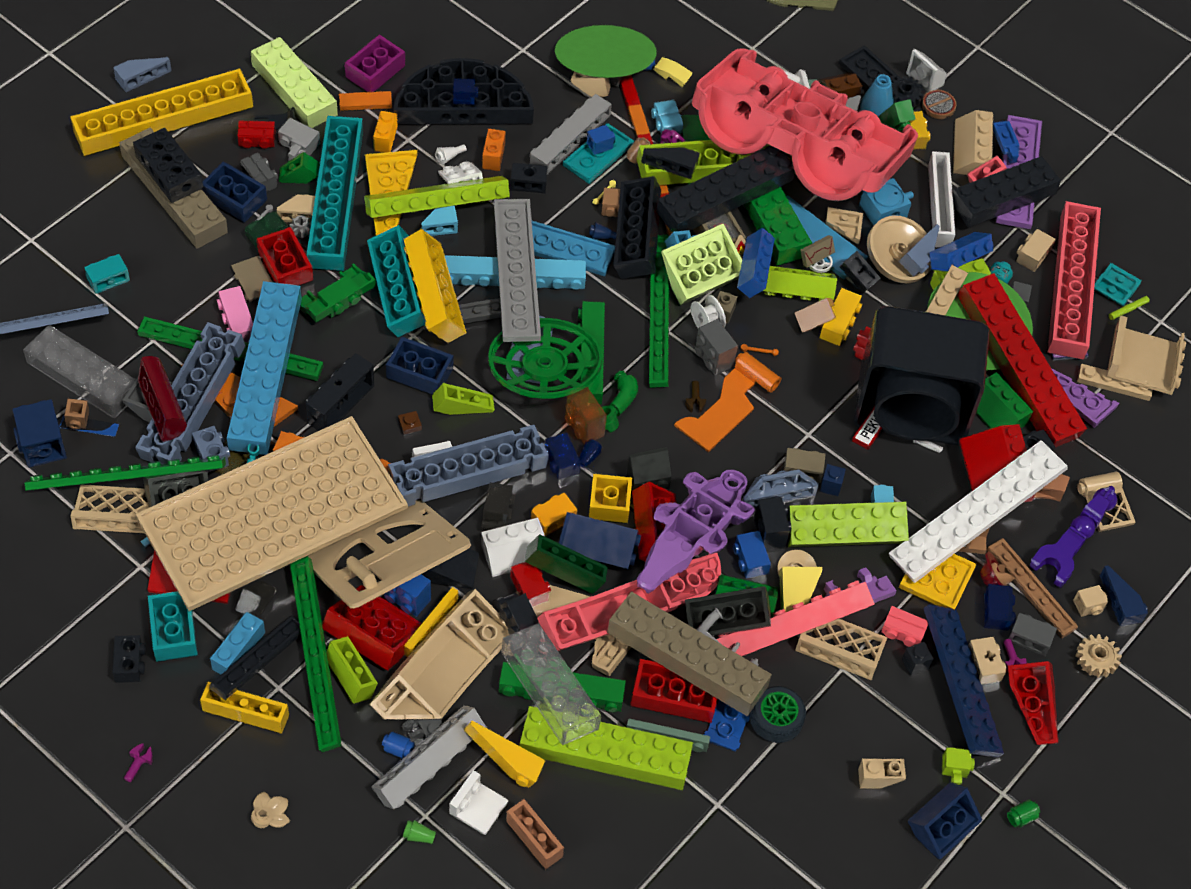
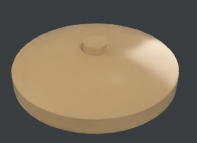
M888 216L878 221L872 227L867 238L868 254L874 266L885 277L899 283H913L922 279L931 270L930 261L927 263L929 267L922 274L918 272L913 277L899 262L927 234L916 222L902 216Z

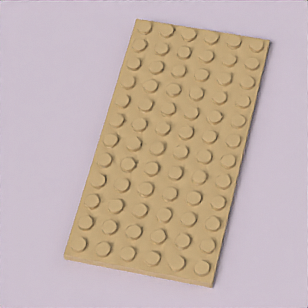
M351 416L136 513V518L188 611H191L407 509L408 503Z

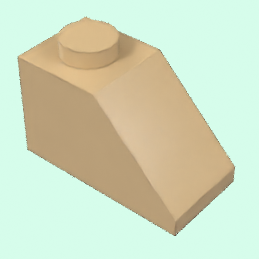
M575 71L571 78V83L590 97L595 94L601 98L608 96L610 90L609 78L588 76Z
M296 195L278 206V222H292V218L300 215L306 218L309 217V222H311L315 196Z

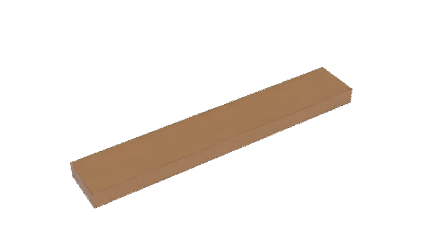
M1004 538L987 548V551L995 557L998 564L1005 565L1006 573L1015 575L1013 582L1043 618L1057 628L1056 633L1061 639L1077 630V624Z

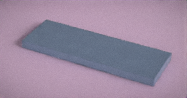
M104 303L0 323V334L109 314L108 305Z

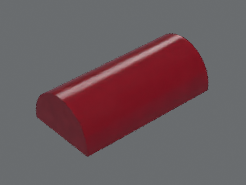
M155 356L142 357L138 375L139 386L161 441L172 440L185 431L187 427L186 420L161 360Z

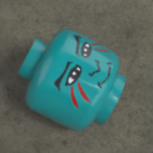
M1004 261L994 262L989 269L991 274L994 273L998 279L1008 284L1013 276L1010 264Z

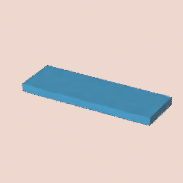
M787 196L812 244L827 235L833 237L835 253L830 256L833 261L831 270L842 279L848 277L840 266L856 251L867 260L868 256L791 197ZM827 257L824 258L825 262L830 263Z
M532 221L535 256L555 260L586 261V271L606 276L615 254V245Z

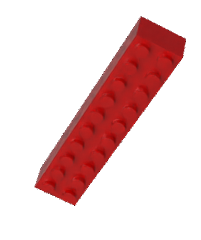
M993 273L964 284L957 297L971 320L983 322L988 326L990 331L988 349L1010 387L1033 410L1030 420L1036 431L1044 429L1055 445V448L1079 438L1086 431L1087 427L996 275Z

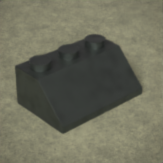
M207 470L143 477L145 495L149 507L207 482Z

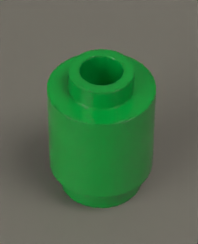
M1028 799L1010 808V811L1007 812V817L1013 827H1022L1039 818L1040 808L1036 802Z

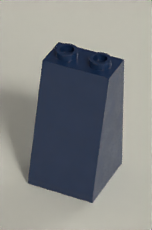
M567 512L559 544L595 561L629 569L630 565L634 566L636 554H633L635 546L639 547L641 535L638 534L639 530Z

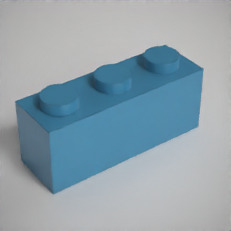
M246 612L210 658L212 670L223 674L255 647L265 634L264 621Z

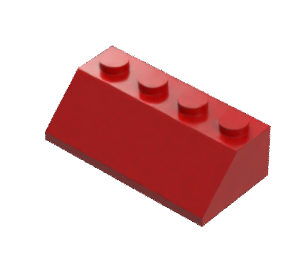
M647 482L632 491L636 530H639L638 534L641 535L638 555L639 559L645 562L652 545L665 528L664 523L654 520L656 508L659 504L676 503L675 493L651 482Z

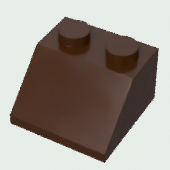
M846 73L817 79L821 85L840 94L844 93L848 98L860 96L862 85L856 74Z

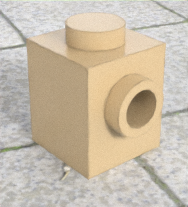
M1100 585L1079 590L1073 599L1081 617L1102 613L1108 602L1107 595L1102 591Z

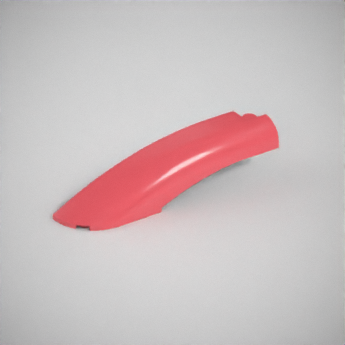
M718 553L693 559L686 570L665 580L651 593H646L641 587L638 588L636 579L595 596L543 612L537 619L545 635L542 639L544 644L550 651L557 652L609 635L607 633L609 619L631 591L667 613L685 606L686 599L709 595L718 585V578L721 575Z

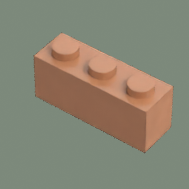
M525 799L507 811V823L545 869L563 857L564 847Z

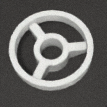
M829 255L827 258L830 263L822 259L814 263L813 266H809V268L817 273L827 272L832 267V258Z

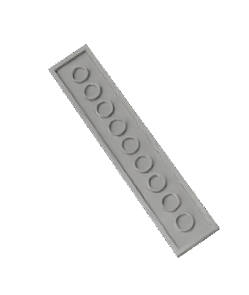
M494 199L503 342L541 341L530 199Z

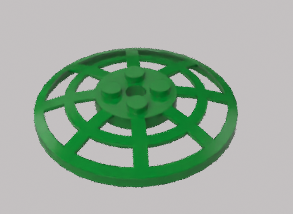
M539 318L540 328H544L541 341L513 342L515 346L509 351L506 359L495 356L499 346L503 343L502 331L494 338L490 345L488 353L489 367L496 380L507 389L531 398L550 399L577 393L594 381L602 364L601 348L594 336L579 325L560 319ZM551 328L565 330L579 337L572 343L560 338L551 337ZM584 341L587 342L592 348L596 359L584 362V357L577 347ZM543 343V346H538L532 349H529L527 347L531 344ZM550 343L558 344L566 348L563 351H561L558 348L551 347ZM519 350L525 354L522 362L512 360ZM573 352L579 363H568L567 356ZM494 362L506 365L507 373L512 379L504 380L496 371ZM596 366L594 373L583 383L576 382L581 377L584 368ZM512 367L523 368L525 374L517 377ZM578 369L572 379L564 376L567 370ZM529 379L539 381L540 387L525 383V381ZM559 380L562 383H564L558 386L548 387V382ZM519 384V385H521V386H523V387H525V388H528V389H531V390H535V391H539V392H533V391L521 389V388L516 387V386H514V385ZM568 386L573 387V388H570V389H567V390H564V391L547 392V391L560 390V389L566 388V387H568Z

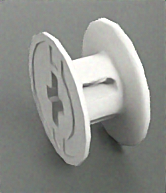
M713 295L706 297V307H703L696 301L691 303V314L698 329L716 319L725 327L726 318L724 311Z

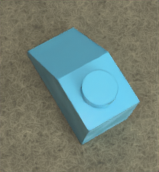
M455 205L435 208L421 223L422 229L431 236L458 233Z

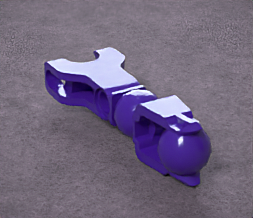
M1109 486L1098 489L1094 493L1093 499L1084 507L1081 515L1072 520L1071 526L1059 541L1053 545L1042 546L1032 558L1029 567L1036 571L1045 564L1053 565L1058 572L1054 584L1061 588L1072 575L1074 570L1073 557L1085 543V540L1094 534L1106 511H1110L1116 506L1117 496L1115 488Z

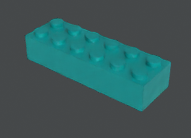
M399 225L367 240L387 327L397 337L424 326L426 322L425 316L421 311V301L417 296V286L412 279L414 275L408 264L409 257L404 250V247H406L404 239L409 235Z

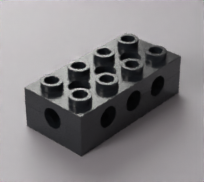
M165 127L133 142L136 158L171 203L203 189L202 174Z

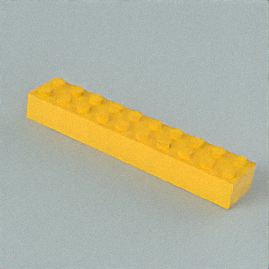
M237 69L70 117L73 131L85 156L120 146L119 142L150 127L154 132L164 127L169 132L252 108L253 100L252 93L241 70Z

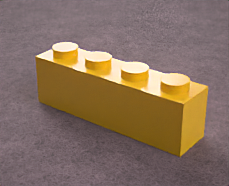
M211 682L207 683L200 699L203 711L278 733L283 732L289 717L288 704L239 690L224 700L209 689Z

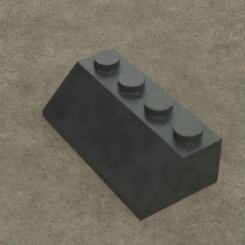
M765 586L685 600L688 625L696 630L715 608H718L722 614V619L716 620L707 631L712 636L771 626V609L768 591Z

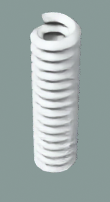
M913 441L938 453L943 450V447L932 444L929 441Z

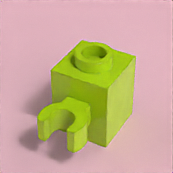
M946 747L942 756V775L951 776L952 783L962 784V777L967 778L970 771L974 770L975 760L971 758L970 751Z

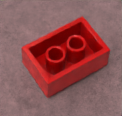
M291 227L257 238L258 253L274 283L301 285L313 280L312 265Z

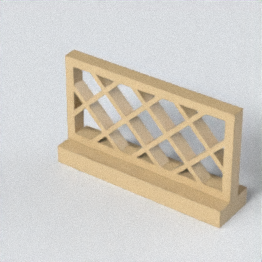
M80 485L75 509L71 512L73 529L145 533L136 518V513L150 508L148 502L143 499L146 497L145 489ZM84 492H93L95 495L87 499L84 496ZM107 493H113L115 495L108 500H106L103 497ZM126 495L134 496L129 501H126L123 497ZM100 499L103 503L95 507L92 502ZM117 500H120L123 503L117 508H114L111 505ZM139 501L142 506L134 509L131 505ZM86 505L91 508L89 511L80 510ZM105 507L111 510L110 512H100ZM125 508L131 511L130 513H119Z
M837 619L801 633L795 651L872 680L887 637ZM831 626H840L842 631L834 632ZM827 628L830 634L822 636L819 629ZM814 631L818 638L808 636L806 633ZM850 633H858L861 638L854 640ZM846 635L849 641L841 643L838 637ZM833 638L836 645L826 643L825 640ZM874 639L876 641L881 642V644L879 646L872 647L869 640ZM864 642L868 649L860 651L857 644ZM852 646L855 653L845 650V647ZM871 653L875 660L867 659L863 655Z

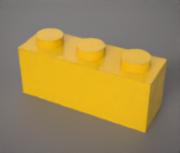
M841 288L834 302L835 306L832 307L836 318L824 323L820 339L838 346L841 345L843 340H847L850 333L848 328L849 326L853 327L856 320L855 314L860 313L863 305L860 303L861 295Z

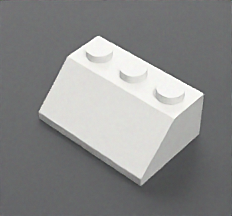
M538 518L481 532V546L492 577L510 573L512 566L525 562L527 546L539 534L544 536Z

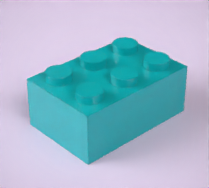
M178 591L149 595L148 604L152 643L156 661L198 655L193 610L188 611Z

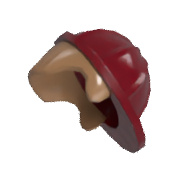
M990 552L985 553L986 562L981 569L983 582L991 588H1005L1007 584L1015 579V575L1005 573V565L998 564Z

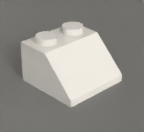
M916 49L912 50L906 74L912 77L914 81L919 80L918 84H922V88L926 92L937 90L943 86L947 73L924 53Z

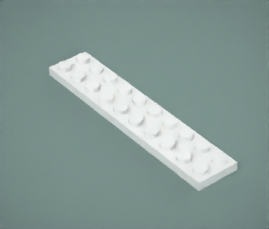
M1042 440L912 535L909 541H904L889 552V557L916 583L1065 472L1067 465Z

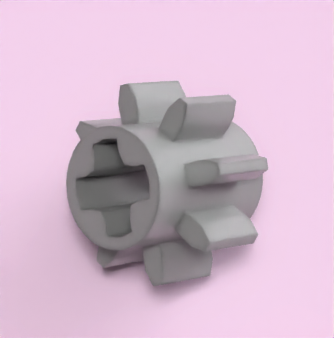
M300 215L292 218L293 224H290V227L295 236L304 238L310 235L311 222H309V217L306 218Z

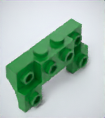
M353 263L351 268L344 272H339L341 279L317 292L318 298L308 290L307 294L302 297L300 310L305 315L308 314L315 322L328 315L332 318L337 314H341L348 307L356 305L361 300L362 294L376 286V279L369 272L362 271Z

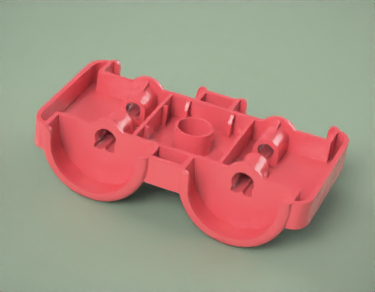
M734 50L697 82L692 105L698 109L701 125L713 143L727 152L742 155L757 152L766 144L792 155L793 167L801 183L813 194L827 200H846L854 197L862 190L866 192L879 191L911 156L918 138L917 131L909 124L904 127L901 133L882 124L878 116L872 111L862 110L857 112L847 107L848 96L846 94H840L827 88L817 80L811 84L809 89L788 79L787 74L780 67L769 66L765 68L755 63L757 52L754 50Z

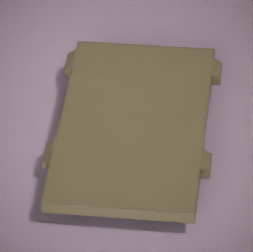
M259 256L231 265L235 273L234 277L239 281L245 293L244 296L249 302L260 297L263 281L272 282L266 271L267 267L262 263Z

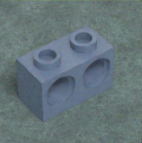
M215 426L192 433L194 445L201 460L207 459V456L219 455V458L225 457L226 465L224 467L229 466L228 458L231 457L227 446H223V436L221 432L217 433ZM209 469L207 473L217 469Z

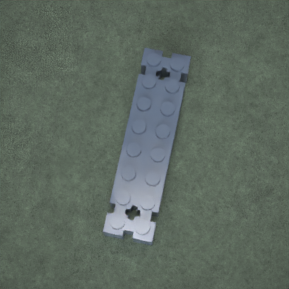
M207 322L201 333L202 341H196L171 385L186 420L187 427L178 437L163 442L152 418L147 426L149 434L147 436L142 435L135 447L141 459L149 462L159 460L160 464H167L169 460L180 459L181 461L180 452L187 451L193 440L192 433L198 431L235 365L233 358H239L245 348L242 334L229 329L224 333L220 326Z
M535 425L520 428L517 434H514L512 430L413 457L410 459V463L407 464L403 460L388 464V474L408 503V506L415 505L417 499H422V502L519 476L525 474V469L528 468L532 472L544 469L547 466L549 455L544 444H539L540 436Z

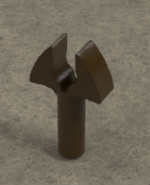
M694 380L692 381V398H686L685 404L688 410L693 413V405L696 403L699 406V413H701L707 399L699 397V381Z

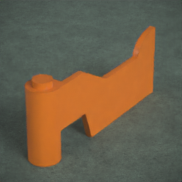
M747 352L740 353L736 357L735 368L724 378L721 397L698 419L686 417L674 424L677 429L707 452L711 451L754 410L753 405L745 395L748 390L758 383L768 392L772 393L782 380L780 376Z

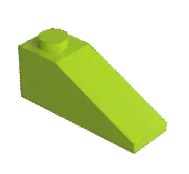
M443 383L432 395L433 408L437 412L453 415L491 413L495 411L492 394Z

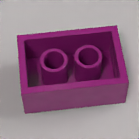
M378 35L345 62V77L365 91L374 92L405 66V51L381 35Z

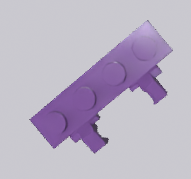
M867 568L859 570L857 577L862 580L861 583L866 582L874 603L896 594V589L887 576L877 579L871 575ZM833 580L825 583V597L830 596V591L838 588L832 583Z

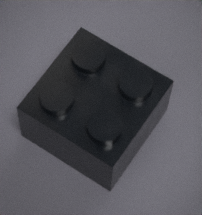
M782 497L758 500L754 522L756 531H760L767 552L784 551L786 543L789 542V533H791L792 527L791 522L787 521V505L783 504Z

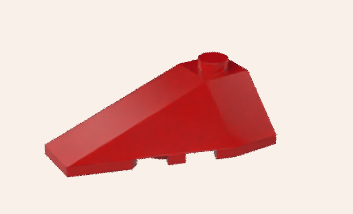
M1049 661L1008 665L1010 687L1015 694L1037 745L1058 743L1052 664Z

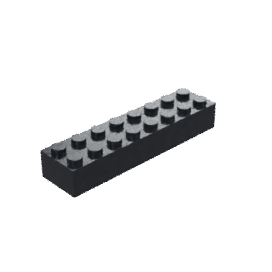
M768 146L659 198L656 213L672 233L676 231H690L793 181L795 175L793 163L783 151L773 146Z

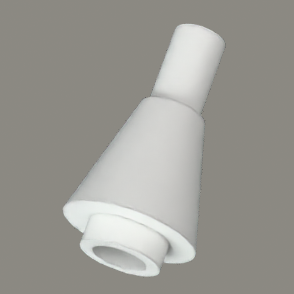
M466 146L438 147L435 158L441 164H445L457 154L465 152Z

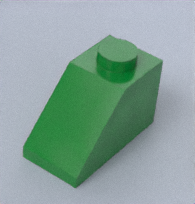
M303 152L280 167L279 182L307 184L318 177L320 162Z

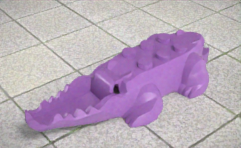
M726 470L720 477L706 480L696 472H690L683 480V484L688 488L689 495L682 504L663 503L658 505L655 510L654 520L664 523L665 528L652 545L644 569L637 577L638 588L641 587L646 593H651L665 580L686 570L695 555H699L704 550L711 555L721 551L726 546L727 537L724 531L730 523L739 525L745 522L755 511L753 506L741 501L747 486V479L741 472ZM734 481L738 486L731 487L728 485V482Z

